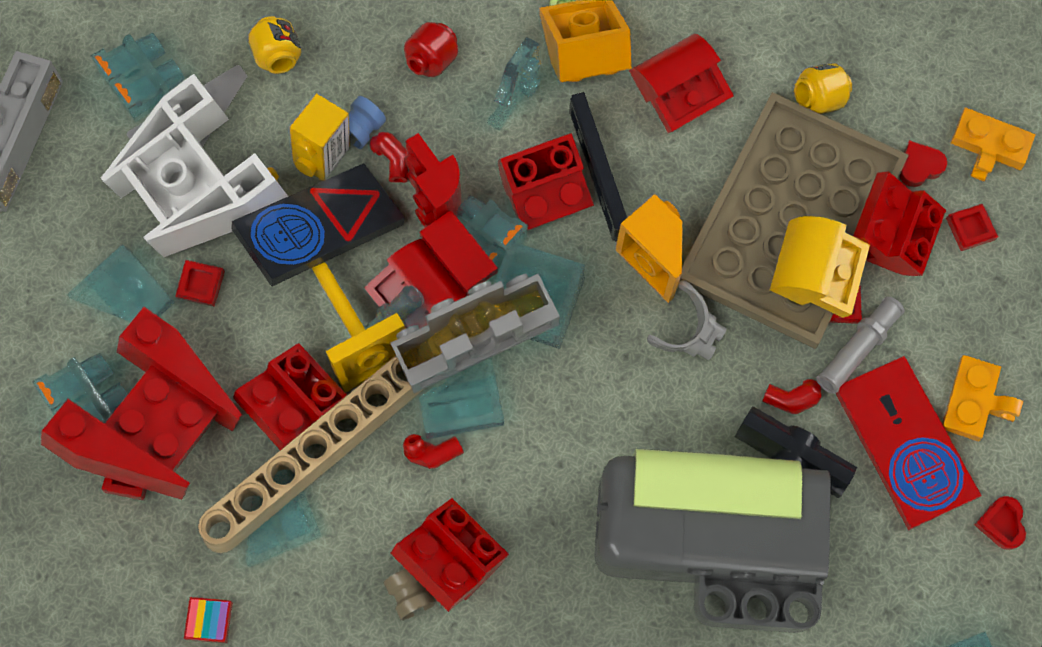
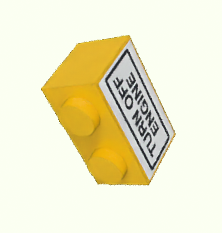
M317 93L290 126L293 163L301 173L308 177H313L314 175L322 181L326 180L350 147L349 113Z

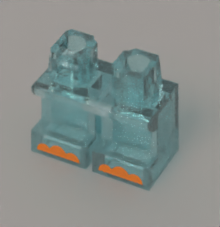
M153 32L136 41L128 34L122 40V45L108 53L101 49L90 55L99 73L135 123L152 112L162 97L184 80L180 68L172 58L156 68L152 65L151 62L166 54Z
M469 195L458 209V215L468 222L465 228L498 269L503 265V261L506 262L527 238L528 225L516 216L512 219L505 214L492 199L485 204L483 201Z
M100 353L87 358L81 363L74 356L68 361L65 368L51 376L45 373L32 381L49 409L53 412V415L56 414L67 399H70L104 424L128 395L120 382L105 392H100L96 385L114 374Z

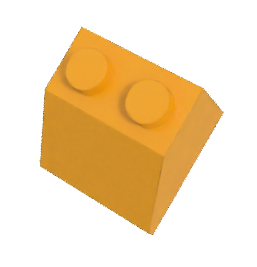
M578 0L539 8L551 65L560 83L566 81L577 82L583 78L602 74L613 75L619 71L631 69L630 29L613 0Z
M654 194L621 223L615 250L669 303L675 296L682 275V220L673 204L668 201L663 202Z

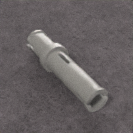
M889 296L885 297L869 318H863L858 323V331L838 352L823 372L816 377L821 388L832 394L837 393L842 384L861 364L875 345H881L886 340L887 331L905 312L903 305L898 300Z

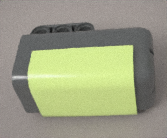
M635 449L633 456H617L609 460L605 465L598 487L597 516L599 517V522H596L594 552L595 563L602 573L617 578L694 583V613L702 624L710 627L800 633L816 625L822 612V585H824V580L828 577L830 474L828 471L801 469L800 461ZM715 595L722 599L725 605V611L722 616L716 617L707 612L704 604L707 596ZM756 598L764 603L767 611L764 619L758 620L750 616L747 611L749 599ZM792 602H800L806 607L808 618L805 623H799L792 619L789 612Z

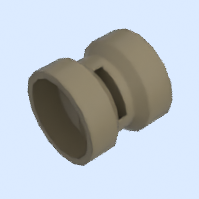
M406 569L395 573L383 582L388 594L394 596L397 601L395 609L401 621L415 616L413 611L421 607L426 611L437 604V600Z

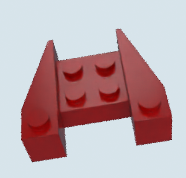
M143 307L119 336L117 353L146 373L105 424L70 399H67L42 429L41 445L74 468L182 500L186 495L190 482L179 476L175 471L214 420L233 432L242 414L180 332L149 309Z

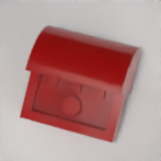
M698 34L686 37L629 70L646 103L651 101L668 133L675 131L734 96L717 63L721 62L719 56L712 46Z
M417 133L405 141L407 156L404 160L409 168V172L406 173L407 177L416 191V194L413 195V199L418 206L415 213L421 224L427 227L450 210L458 218L461 211L460 170L453 154L440 162L420 134Z
M572 133L498 160L502 184L506 195L510 198L518 223L523 226L521 228L522 232L594 206L582 173L584 167Z
M889 171L879 172L876 174L853 237L870 244L866 258L868 262L900 275L923 276L946 209L924 190L911 191Z
M422 239L415 240L386 259L389 265L364 287L387 317L398 313L405 328L418 325L419 329L428 325L425 316L432 313L430 309L434 305L446 299H453L456 302L469 296V294L466 295Z
M297 343L269 361L264 372L236 389L233 399L277 448L282 450L343 400L347 394L301 344Z
M453 498L429 514L421 526L399 541L390 552L448 612L463 599L466 601L500 567L509 555Z

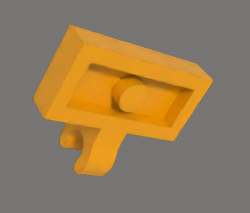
M965 107L961 113L951 144L978 154L970 176L985 181L987 174L992 172L995 161L1021 171L1026 164L1036 134Z
M966 355L960 358L942 423L946 431L979 442L983 438L989 414L1014 422L1015 416H1020L1023 405L1022 400L1010 396L994 395L1001 366Z

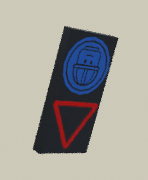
M363 163L232 221L231 229L272 287L403 226L405 217Z

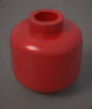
M426 22L422 24L406 40L404 45V54L408 67L417 75H424L426 77L441 75L458 55L457 37L452 29L443 23Z

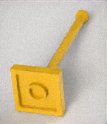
M268 167L267 169L277 181L279 178L278 173L274 168ZM324 262L311 269L351 335V338L325 351L337 380L346 393L362 384L396 356L390 342L397 340L396 335L406 328L398 313H395L365 329L328 265Z

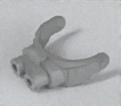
M681 280L679 281L678 288L690 295L697 310L698 326L695 335L689 342L680 345L666 343L653 335H648L647 342L664 351H683L693 357L698 354L709 361L716 350V347L712 345L714 340L720 341L727 328L715 322L717 317L708 312V307L702 295L689 282Z

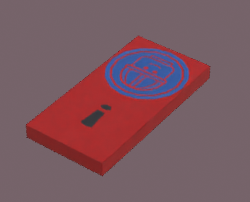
M905 356L843 383L839 391L835 393L908 531L982 496Z

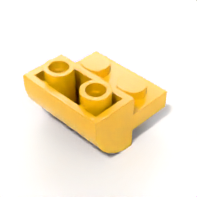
M815 216L794 218L789 221L770 291L800 305L811 302L843 318L852 315L870 244L845 233L847 225L841 222Z

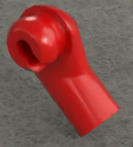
M379 132L378 135L373 136L370 140V149L373 153L379 156L384 155L389 160V181L391 183H406L408 181L406 174L408 166L404 158L407 156V149L392 133Z
M813 379L803 381L802 385L790 391L769 384L762 402L790 414H799L817 405L822 397V389L818 382Z
M412 434L405 438L403 442L405 457L410 462L429 469H435L464 453L456 436L438 445L423 441L420 435Z

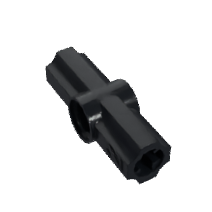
M754 406L751 407L734 436L771 459L800 461L801 469L828 471L830 474V494L837 498L843 495L857 469L855 465L822 447L820 440L809 431L793 425L788 427Z

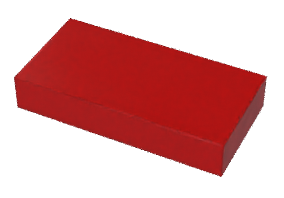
M452 210L420 231L422 240L466 295H468V291L471 288L486 282L498 273V267Z

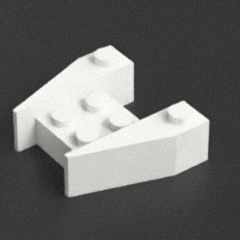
M194 74L162 97L101 177L103 182L120 198L136 189L160 222V225L146 234L144 239L163 257L233 232L231 229L232 221L288 197L255 153L225 176L222 174L199 142L228 121L229 118Z

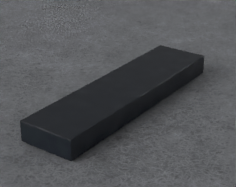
M581 92L572 95L570 98L569 114L612 241L617 242L620 225L627 218L587 98L585 93Z

